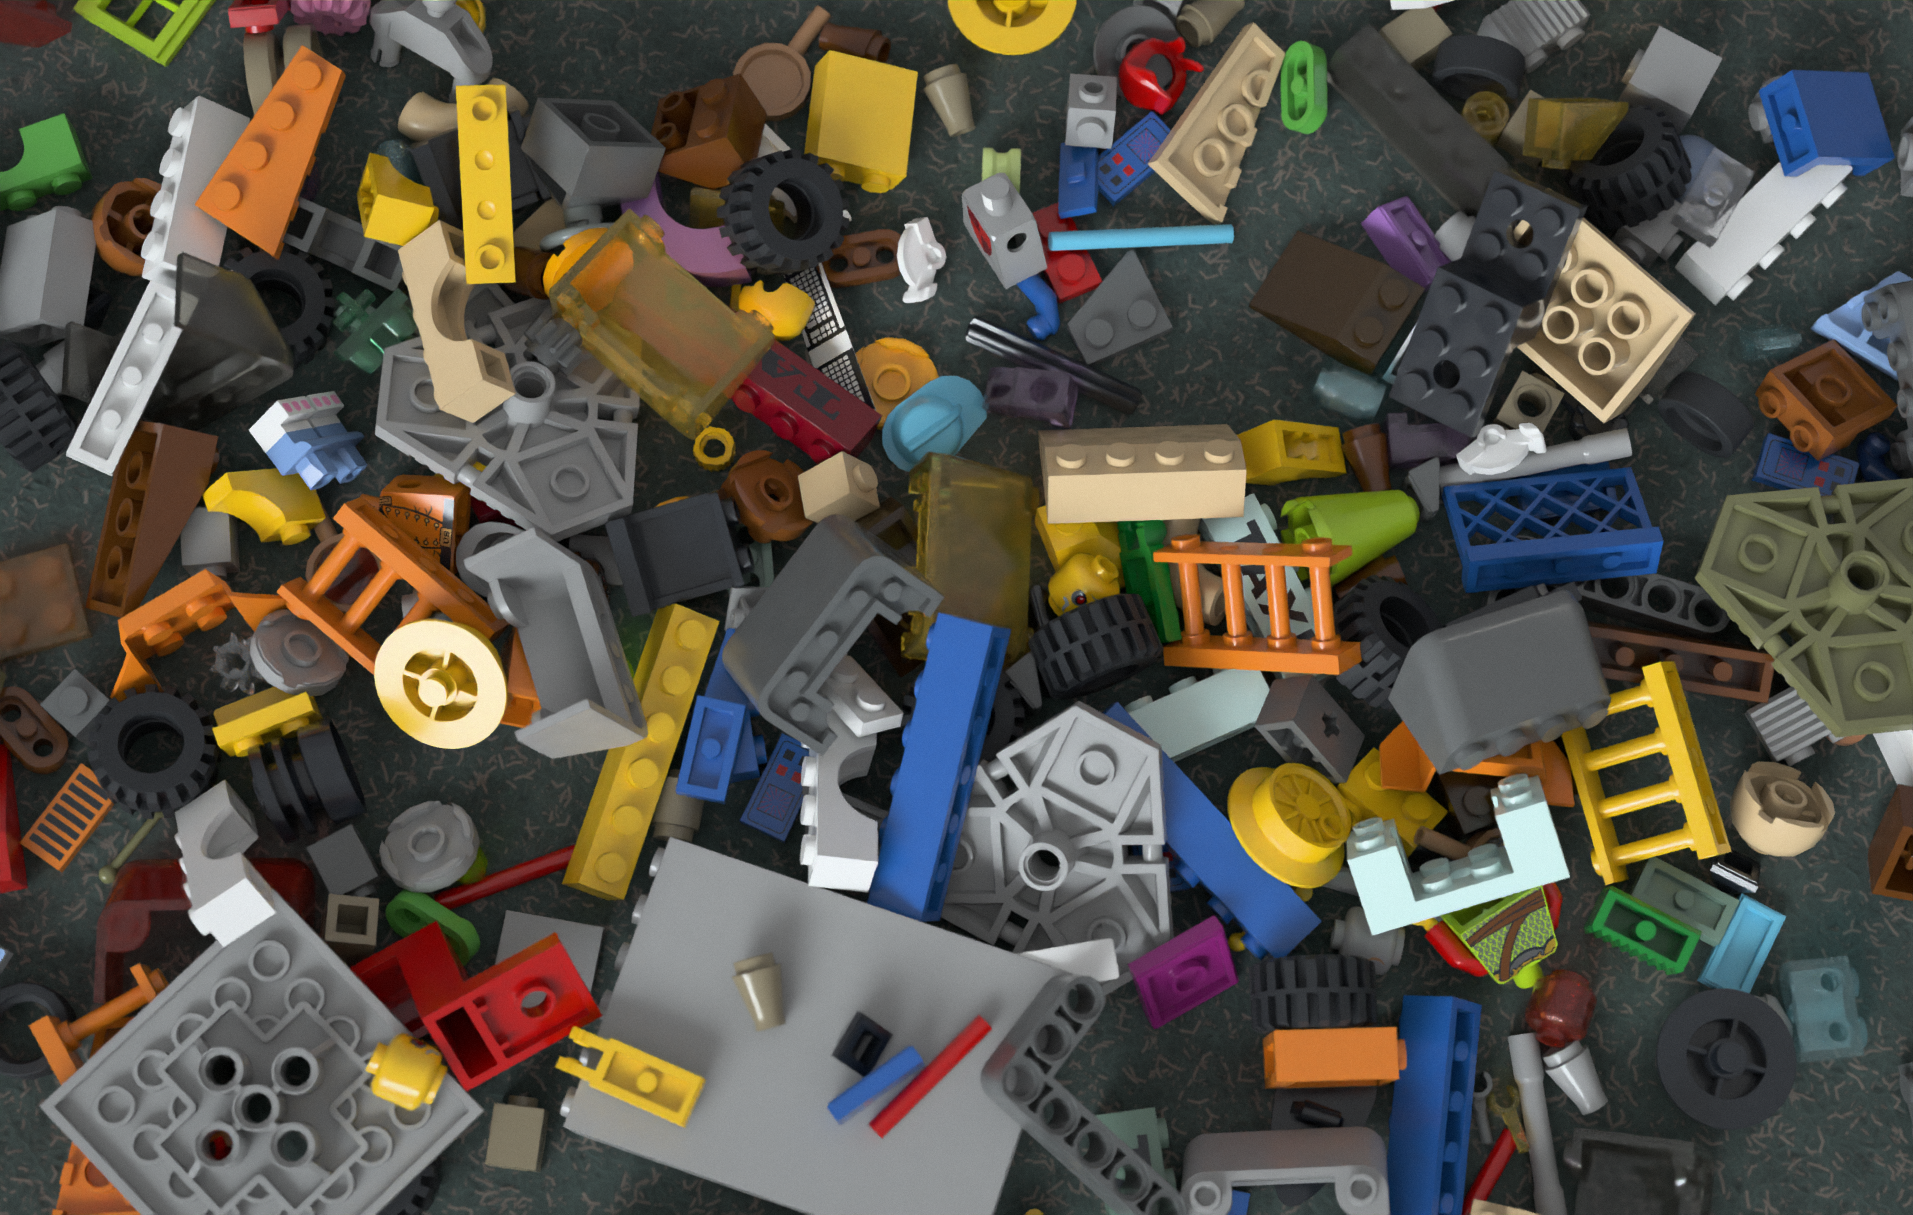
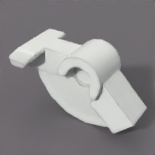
M928 217L916 218L904 224L905 230L898 242L897 260L899 270L906 283L909 284L908 291L903 296L905 303L921 302L935 295L937 283H933L935 272L946 261L945 249L940 243L936 242Z
M1532 423L1519 424V429L1504 430L1500 425L1490 424L1481 428L1480 433L1477 435L1478 438L1459 452L1456 457L1460 468L1469 475L1473 473L1493 475L1506 472L1519 465L1527 456L1528 451L1545 453L1547 448L1543 434Z

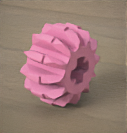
M289 0L291 3L290 12L294 14V21L298 24L313 23L316 30L323 32L324 35L335 33L343 36L345 32H359L360 26L366 24L367 16L370 14L371 0Z

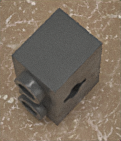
M1313 675L1274 680L1254 725L1286 763H1299L1309 766L1320 772L1333 784L1347 782L1365 738V735L1353 723L1348 714L1341 709Z

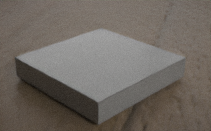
M506 910L495 965L556 932L592 995L605 933L604 927ZM536 991L528 994L523 999L521 1006H537L544 1000L546 993Z

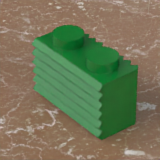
M1612 885L1603 888L1583 927L1585 934L1593 933L1594 939L1601 937L1603 943L1610 942L1612 948L1619 946L1621 952L1628 951L1630 957L1637 956L1639 962L1646 960L1648 966L1655 965L1657 971L1664 970L1666 975L1684 971L1702 931Z

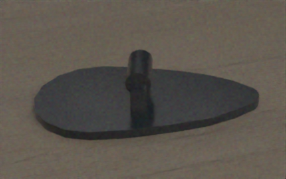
M1378 1086L1276 1089L1270 1131L1364 1127L1376 1101ZM1327 1182L1274 1185L1281 1203L1286 1206L1295 1207L1314 1196Z

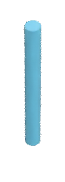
M1232 224L1049 232L1048 234L1050 251L1232 243L1234 240Z

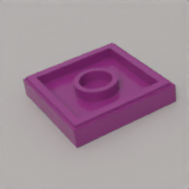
M1215 915L1128 964L1143 1011L1153 1029L1172 1021L1239 981L1224 928Z

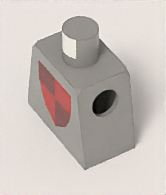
M999 172L965 189L962 193L964 225L1005 289L1047 269L1036 220L1004 172ZM1015 236L1017 248L1008 249V241Z

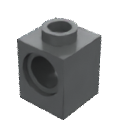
M352 824L307 847L330 894L374 898L378 894L375 888L385 883L360 832Z

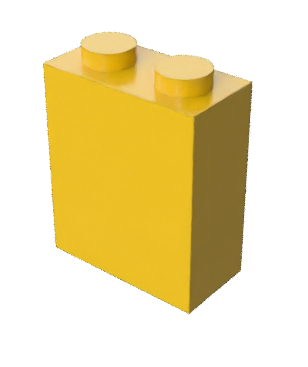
M829 50L815 65L804 154L812 153L818 156L817 165L828 163L834 169L830 175L833 180L841 179L842 182L849 181L861 184L862 189L873 193H884L892 190L906 177L918 72Z

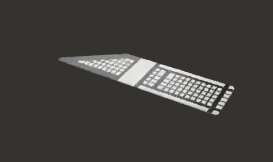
M818 263L822 275H820L816 267L783 275L786 283L792 284L804 291L815 302V309L802 331L813 367L876 411L822 263Z

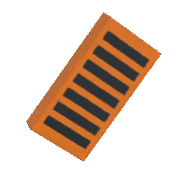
M81 763L20 843L63 873L115 804L107 797L104 789L101 788L94 772Z

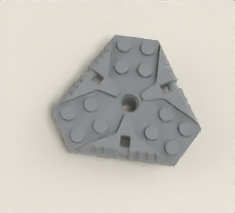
M531 298L488 313L486 325L475 328L470 319L464 321L468 340L473 339L484 345L494 343L496 350L505 353L516 392L515 395L474 423L439 409L434 398V386L429 367L423 357L424 348L420 336L384 348L375 427L376 436L406 455L413 456L422 465L429 466L430 470L437 474L440 473L444 476V479L452 484L461 482L471 488L470 495L479 501L483 500L492 509L499 510L503 516L513 519L522 528L528 530L535 527L556 542L631 514L638 424L632 423V419L637 418L639 411L644 337L635 330H630L623 326L618 318L611 314V309L605 307L589 315L572 316L561 312L551 299L540 300ZM539 318L546 324L550 320L554 321L556 318H562L569 322L583 339V344L579 347L583 351L579 355L582 362L568 377L564 376L560 371L554 375L544 365L526 361L523 352L528 348L524 344L527 340L524 333ZM476 461L486 466L482 472L473 467Z
M1078 701L1027 734L1019 737L1014 742L1001 748L996 754V759L989 763L983 759L978 763L941 917L991 945H994L998 938L1015 946L1012 952L1014 954L1111 938L1114 942L1119 977L1099 982L1103 987L1104 994L1107 995L1133 980L1128 967L1129 963L1174 938L1169 858L1164 857L1162 854V845L1167 840L1162 745ZM1008 774L1017 786L1011 791L1007 789L1001 778ZM1128 845H1142L1143 855H1128ZM1042 849L1053 852L1058 857L1060 866L1045 864L1041 860L1038 850ZM1012 911L1029 920L1024 929L1008 920Z

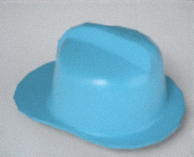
M941 376L925 384L898 404L887 416L882 428V445L888 458L899 469L907 472L936 467L951 461L987 418L986 403L981 391L972 382L959 376Z

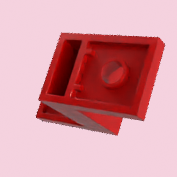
M436 920L350 967L417 1039L428 1033L431 1034L466 1092L568 1036L573 1026L582 1028L603 1016L556 932L471 978ZM536 991L546 993L544 1000L537 1006H521L523 999L528 994Z

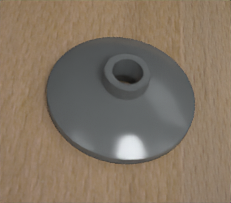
M1143 5L1124 7L1110 15L1097 33L1093 49L1096 72L1098 76L1117 77L1116 95L1125 98L1119 86L1118 72L1122 59L1126 56L1127 45L1132 43L1135 46L1149 38L1161 39L1164 42L1173 41L1178 38L1177 31L1172 22L1157 9ZM1155 54L1149 58L1145 68L1155 72L1157 83L1164 89L1173 77L1172 66L1162 55Z

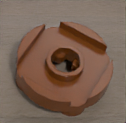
M756 450L746 453L729 471L727 479L722 483L721 488L725 489L727 497L734 496L740 511L741 522L747 526L748 533L754 540L766 544L772 540L790 541L796 539L814 522L805 517L798 475L804 473V471L788 459L783 464L777 460L770 459L769 457L773 452ZM775 494L778 501L773 500L768 495Z

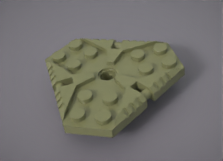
M1913 478L1837 485L1831 495L1826 496L1820 495L1819 487L1727 495L1720 507L1695 580L1721 609L1724 608L1727 616L1739 625L1738 628L1744 635H1748L1750 641L1758 650L1764 647L1774 659L1771 665L1779 674L1785 677V681L1791 687L1796 689V693L1800 698L1809 704L1808 707L1835 737L1913 730ZM1833 514L1835 524H1827L1825 515ZM1850 580L1857 582L1862 589L1855 587ZM1787 631L1796 644L1790 647L1780 636L1783 632Z

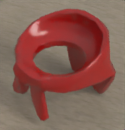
M1179 36L1177 39L1169 42L1149 38L1133 46L1122 59L1118 72L1119 86L1125 98L1133 106L1164 114L1173 107L1186 86V70L1202 72L1204 67L1197 61L1184 58L1182 54L1186 48L1184 38ZM1155 54L1164 56L1172 66V82L1165 91L1157 83L1155 72L1145 68L1149 58Z

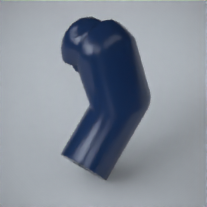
M1871 432L1866 437V440H1860L1857 445L1856 455L1860 463L1859 466L1863 479L1866 482L1903 479L1886 466L1883 455L1889 452L1890 441L1879 432Z

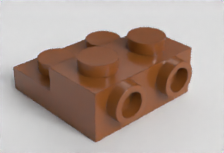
M1834 339L1771 369L1755 392V395L1759 398L1758 403L1762 413L1769 418H1777L1790 431V439L1794 447L1801 452H1809L1817 461L1849 446L1859 432L1889 418L1898 406Z

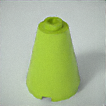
M1401 490L1297 497L1286 501L1281 509V517L1288 515V529L1281 531L1282 543L1302 544V541L1306 539L1327 537L1332 539V545H1352V555L1329 567L1331 587H1333L1413 535L1420 519V513L1415 500ZM1299 566V571L1296 572V575L1300 581L1310 579L1309 567Z

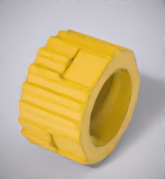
M709 426L699 431L698 435L695 436L693 454L696 462L704 470L708 469L710 472H719V470H724L727 466L729 467L730 463L734 461V456H736L735 442L730 432L726 431L725 428ZM711 439L721 441L725 446L724 455L717 458L707 457L704 454V447L707 441Z

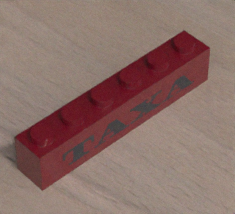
M653 252L618 285L611 314L618 318L623 326L630 330H635L656 345L662 354L674 358L691 370L700 381L707 385H712L733 400L738 408L757 417L771 427L777 436L789 440L810 455L815 463L820 464L842 451L857 458L873 439L882 418L880 413L770 335L751 324L746 318L677 269L664 262Z

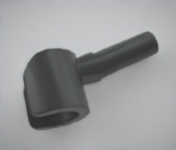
M1482 1071L1480 1076L1484 1085V1091L1481 1093L1473 1092L1472 1108L1473 1112H1475L1481 1144L1493 1142L1486 1098L1491 1092L1493 1085L1490 1075L1486 1071Z

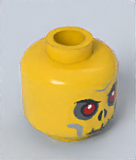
M1077 553L1072 556L1049 580L1048 590L1050 596L1048 601L1053 611L1059 617L1092 601L1120 594V586L1117 580L1119 573L1116 566L1103 555L1095 557L1089 553Z
M399 1033L393 1037L388 1046L378 1042L365 1071L374 1074L371 1083L373 1094L407 1110H415L423 1102L428 1105L432 1103L448 1067L441 1064L442 1053L440 1049L406 1033Z

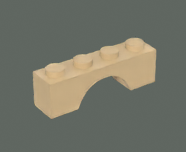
M439 220L398 250L403 268L402 277L408 287L411 298L413 318L418 326L424 348L423 357L429 367L434 386L435 401L440 410L474 423L515 395L516 392L505 353L473 339H467L464 328V314L469 295L475 284H466L464 231Z

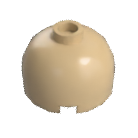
M1756 762L1751 765L1748 772L1744 771L1734 789L1730 800L1732 823L1743 840L1754 851L1764 855L1794 857L1817 844L1835 815L1833 801L1826 791L1816 782L1812 788H1809L1805 783L1797 780L1802 772L1790 766L1776 762Z

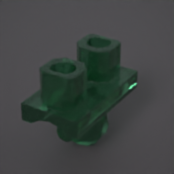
M367 288L355 300L344 292L336 298L337 303L344 311L332 323L341 332H344L354 321L360 325L333 352L342 363L349 360L354 366L370 375L383 363L384 351L370 338L381 326L400 343L404 342L418 328L412 311L404 304L408 297L398 288L370 316L365 310L377 298Z

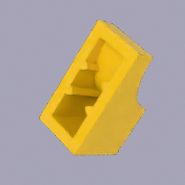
M369 153L357 191L364 237L404 246L437 222L439 209L433 205L430 187L420 185L402 175L393 167L388 157Z
M1272 420L1237 435L1241 440L1246 465V483L1270 486L1299 479L1337 477L1346 473L1339 427Z
M277 468L227 472L202 495L208 512H223L238 517L258 533L261 543L281 540L283 545L300 543L311 536L310 530L326 518L316 489L310 490L299 473L282 476Z

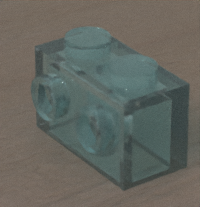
M1848 956L1789 961L1777 966L1783 1009L1793 1026L1792 1039L1795 1046L1797 1064L1847 1060L1863 1056V1047L1867 1045L1868 1040L1867 1028L1864 1019L1858 1017L1855 997L1859 995V979L1856 970L1849 965Z

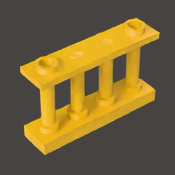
M506 85L456 86L466 284L515 282Z
M1675 661L1658 662L1642 667L1645 679L1641 680L1640 686L1610 694L1611 703L1607 709V716L1645 704L1650 708L1654 707L1659 724L1655 728V733L1591 751L1586 730L1582 726L1562 734L1594 848L1591 849V861L1598 876H1603L1605 885L1629 880L1625 867L1626 864L1688 847L1692 851H1697L1699 860L1731 852ZM1658 752L1668 755L1673 771L1668 781L1605 798L1597 770ZM1674 799L1677 803L1683 804L1688 822L1684 823L1682 829L1619 846L1611 817Z

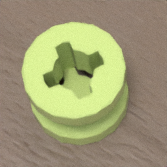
M983 148L982 181L999 172H1004L1019 193L1021 149L1011 148L1007 153H997L993 148Z

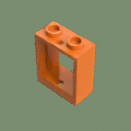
M1396 1027L1274 1030L1262 1039L1265 1089L1385 1086L1399 1079V1070L1406 1069V1045L1404 1039H1397Z

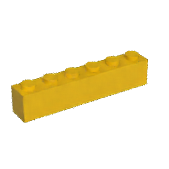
M676 603L657 609L633 678L647 723L648 736L629 746L608 750L562 884L606 900H624L719 624L718 620Z

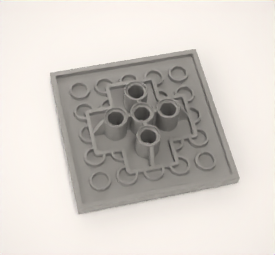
M273 888L271 893L276 910L275 914L225 947L216 940L40 1105L41 1109L141 1215H378L485 1110L448 1071H446L432 1103L428 1105L423 1102L415 1110H407L373 1094L371 1083L374 1074L365 1070L378 1042L388 1046L393 1037L399 1033L415 1036ZM229 1056L235 1062L237 1071L234 1079L227 1085L222 1086L215 1081L212 1070L219 1058ZM302 1056L308 1060L311 1066L310 1078L303 1085L294 1086L287 1078V1066L291 1060ZM259 1093L268 1096L272 1103L271 1115L262 1123H256L248 1114L249 1101ZM219 1130L227 1132L233 1141L232 1152L223 1160H217L209 1150L210 1139ZM293 1131H299L304 1134L308 1142L306 1154L298 1161L289 1159L283 1150L284 1139Z

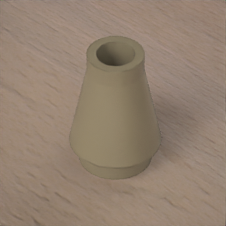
M1197 0L1185 5L1181 9V14L1176 18L1177 30L1181 37L1192 47H1200L1202 44L1210 45L1235 14L1244 8V0Z
M958 64L943 66L926 74L923 77L926 83L923 91L947 128L949 136L953 138L973 131L976 126L972 116L967 74L961 73Z
M773 952L734 962L736 975L731 977L754 1021L756 1032L786 1024L783 1011L781 963H775Z

